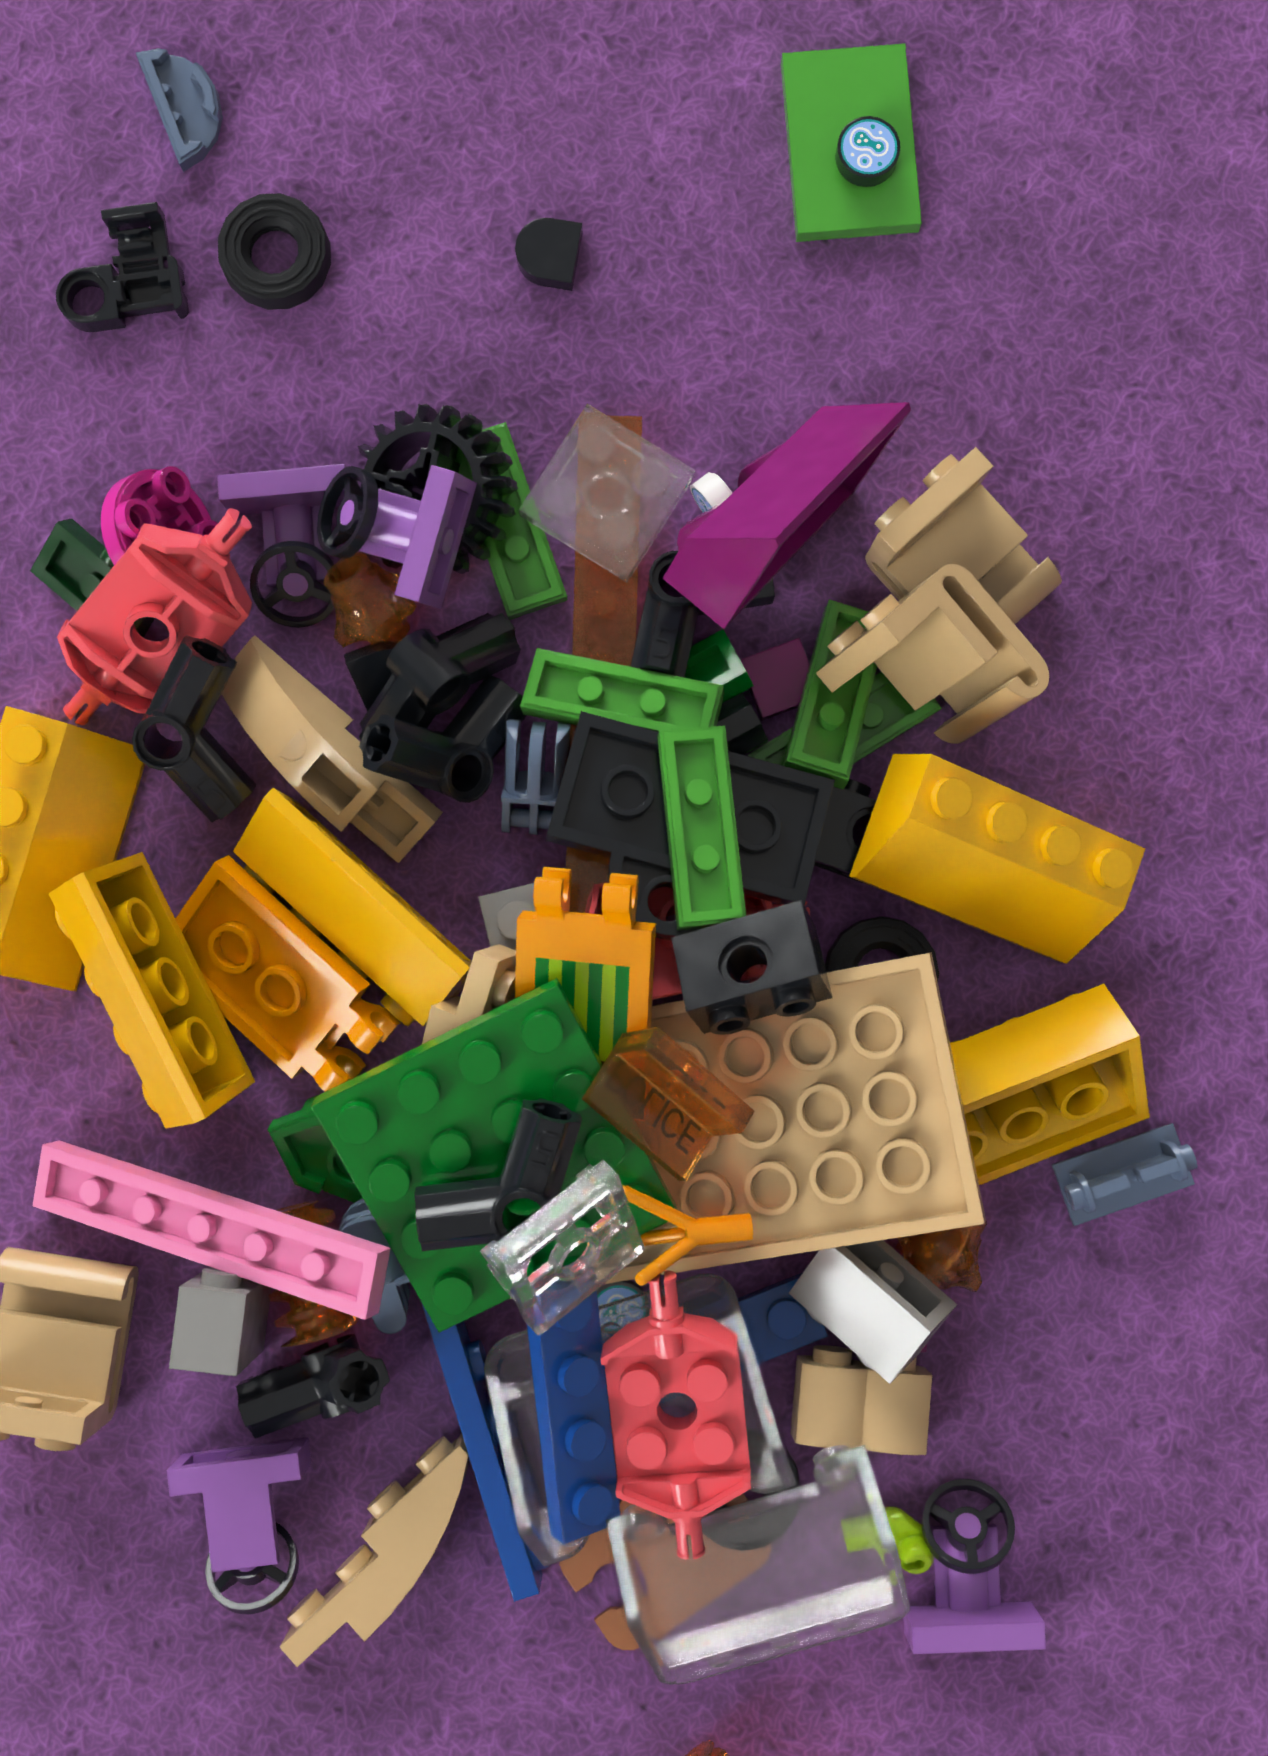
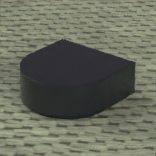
M539 218L525 225L520 231L515 244L517 264L524 277L540 286L572 291L583 233L582 223L554 218Z
M378 641L344 654L345 663L367 712L392 675L386 667V662L397 642Z

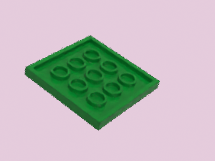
M558 978L313 1099L312 1110L439 1333L522 1293V1278L574 1262H586L668 1222L620 1198L618 1195L620 1186L627 1185L677 1209V1205L618 1093H610L601 1086L608 1074ZM610 1079L607 1083V1086L611 1089H615ZM542 1098L561 1103L571 1111L581 1115V1126L555 1207L554 1229L544 1243L529 1250L513 1249L502 1242L422 1251L416 1225V1187L499 1177L502 1173L523 1099L538 1100ZM519 1198L511 1201L506 1207L517 1215H529L537 1211L540 1205L529 1198Z

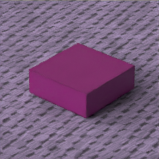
M800 638L740 659L754 685L749 690L761 721L799 707L810 665Z

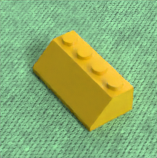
M9 706L5 707L0 723V975L60 989L77 991L84 964L72 940L59 928L55 917L56 908L48 893L83 872L116 861L145 764L139 760L132 744Z
M893 754L849 877L1052 960L1067 964L1125 909L1145 848L933 754Z
M273 787L262 799L233 852L247 864L244 869L271 894L276 891L293 907L290 911L318 937L323 934L340 950L337 954L365 980L367 977H370L387 993L380 1002L394 1017L407 1027L414 1020L422 1026H426L431 1005L455 997L463 990L472 961L298 801Z
M143 852L83 872L48 893L56 908L55 917L58 926L72 940L85 966L86 982L92 992L101 998L114 1024L113 1033L120 1049L130 1056L143 1082L142 1091L148 1106L158 1113L165 1129L194 1124L206 1119L255 1083V1079Z
M1105 984L1081 993L1069 995L1061 1001L1021 1017L1011 1018L1003 1024L963 1040L950 1043L979 1185L1150 1118L1140 1035Z

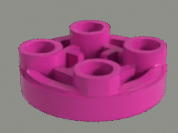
M167 466L161 470H141L119 480L108 491L101 511L102 537L107 553L114 565L137 538L144 523L200 534L202 536L209 535L218 524L216 521L211 520L205 505L191 488L186 474L174 466Z

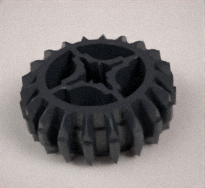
M418 404L415 419L403 410L395 411L394 431L383 424L373 425L376 437L380 442L375 448L363 444L358 446L361 455L368 459L363 470L369 471L374 476L378 489L421 501L422 495L412 491V489L424 490L431 465L459 473L460 464L455 459L458 447L463 451L470 464L473 481L477 485L453 571L460 574L469 572L468 553L482 561L489 559L490 553L484 543L485 539L488 536L498 541L506 539L504 530L496 526L499 515L506 518L516 515L515 508L503 502L502 496L511 494L519 489L515 480L502 476L512 466L513 462L506 453L496 452L501 443L498 435L491 430L482 432L483 425L481 420L472 414L461 418L460 411L449 405H443L437 414L436 410L428 404ZM420 452L416 463L411 468L401 471L405 464ZM356 477V480L361 482L360 478ZM381 559L383 564L393 569H398L403 565L388 559Z

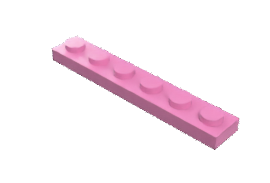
M60 1140L42 1144L33 1207L230 1274H235L238 1277L364 1320L379 1313L390 1247Z

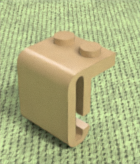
M977 447L960 461L952 454L947 456L923 479L922 482L929 488L912 504L904 497L900 498L877 519L874 524L880 532L867 552L865 560L870 570L898 600L944 565H960L973 574L1011 621L1017 624L1055 590L1062 580L1057 568L1048 557L1038 564L1020 545L1028 537L1027 533L981 484L993 468V465Z
M957 564L944 565L899 601L892 594H889L860 619L865 628L858 621H855L827 646L835 656L816 672V675L833 693L874 662L915 711L938 695H941L957 714L945 721L934 734L941 740L952 744L964 742L1034 699L1047 688L1049 683V670L1042 656L973 574Z
M8 1247L2 1252L0 1256V1282L4 1283L0 1305V1441L10 1438V1434L35 1438L34 1445L41 1449L69 1451L75 1449L76 1444L81 1445L112 1419L118 1403L139 1276L137 1266Z

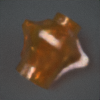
M357 552L350 558L339 560L330 568L324 578V585L331 593V601L336 613L334 638L343 648L359 641H368L371 645L385 640L399 643L410 630L407 616L412 615L417 607L412 600L395 595L400 573L386 571L377 563L371 562L363 552Z
M987 1221L981 1225L897 1238L899 1242L895 1248L904 1255V1259L940 1290L959 1287L976 1292L982 1284L978 1252L982 1242L981 1234L987 1226Z

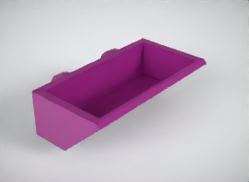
M909 402L822 406L787 441L746 465L739 474L738 488L725 501L687 522L680 529L677 538L678 553L662 579L725 629L853 495L910 413Z

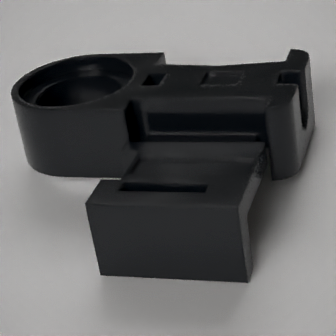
M152 202L101 210L102 220L108 227L109 236L111 239H118L120 256H113L112 259L113 265L119 268V274L112 264L78 268L67 273L60 280L56 290V302L62 314L75 328L84 332H100L126 328V317L173 310L176 311L180 319H184L189 313L188 300L182 289V286L185 285L184 272L177 260L170 255L165 215L158 203ZM165 260L168 262V268L166 269L164 266ZM91 286L102 289L104 292V303L99 311L89 316L78 315L74 312L73 300L81 289Z

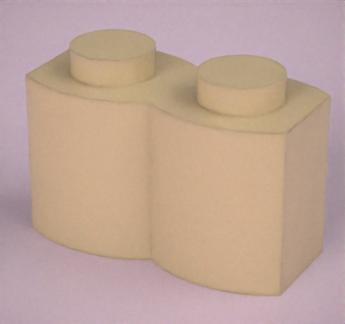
M828 1345L814 1346L813 1356L797 1355L790 1434L796 1444L813 1447L863 1449L899 1455H926L932 1374L925 1367L916 1366V1357L889 1384L876 1371L868 1368L861 1361L852 1360V1350Z

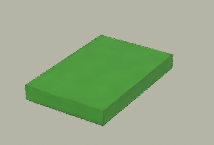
M905 43L782 53L781 74L796 242L919 232L922 221ZM865 116L878 117L888 122L896 130L900 140V154L892 175L883 183L872 187L857 186L847 181L839 172L835 160L837 143L842 130L851 121Z

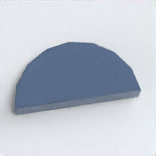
M160 48L136 52L179 165L184 172L202 161L218 140L223 119L219 94L203 67L198 63H192L183 57L169 55L167 50Z

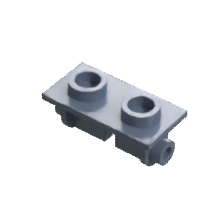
M1173 1123L1051 1164L1073 1226L1194 1185L1195 1183L1190 1171L1198 1167L1191 1147L1188 1144H1180Z

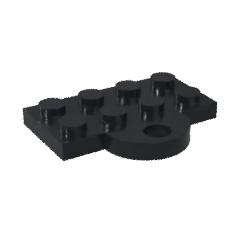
M581 711L546 841L610 858L608 864V883L611 873L638 875L636 921L656 923V938L672 940L671 937L699 930L677 931L676 920L662 921L656 918L648 907V896L652 891L661 887L673 889L657 739L659 732ZM728 751L744 894L782 905L802 900L805 905L835 780Z

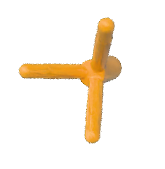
M622 1185L618 1189L620 1198L678 1226L648 1231L613 1248H632L677 1242L635 1275V1282L640 1286L647 1284L696 1246L753 1240V1224L750 1213L693 1218L627 1185Z

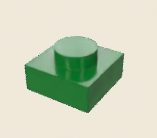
M724 629L691 647L685 678L724 685L725 695L722 703L754 686Z

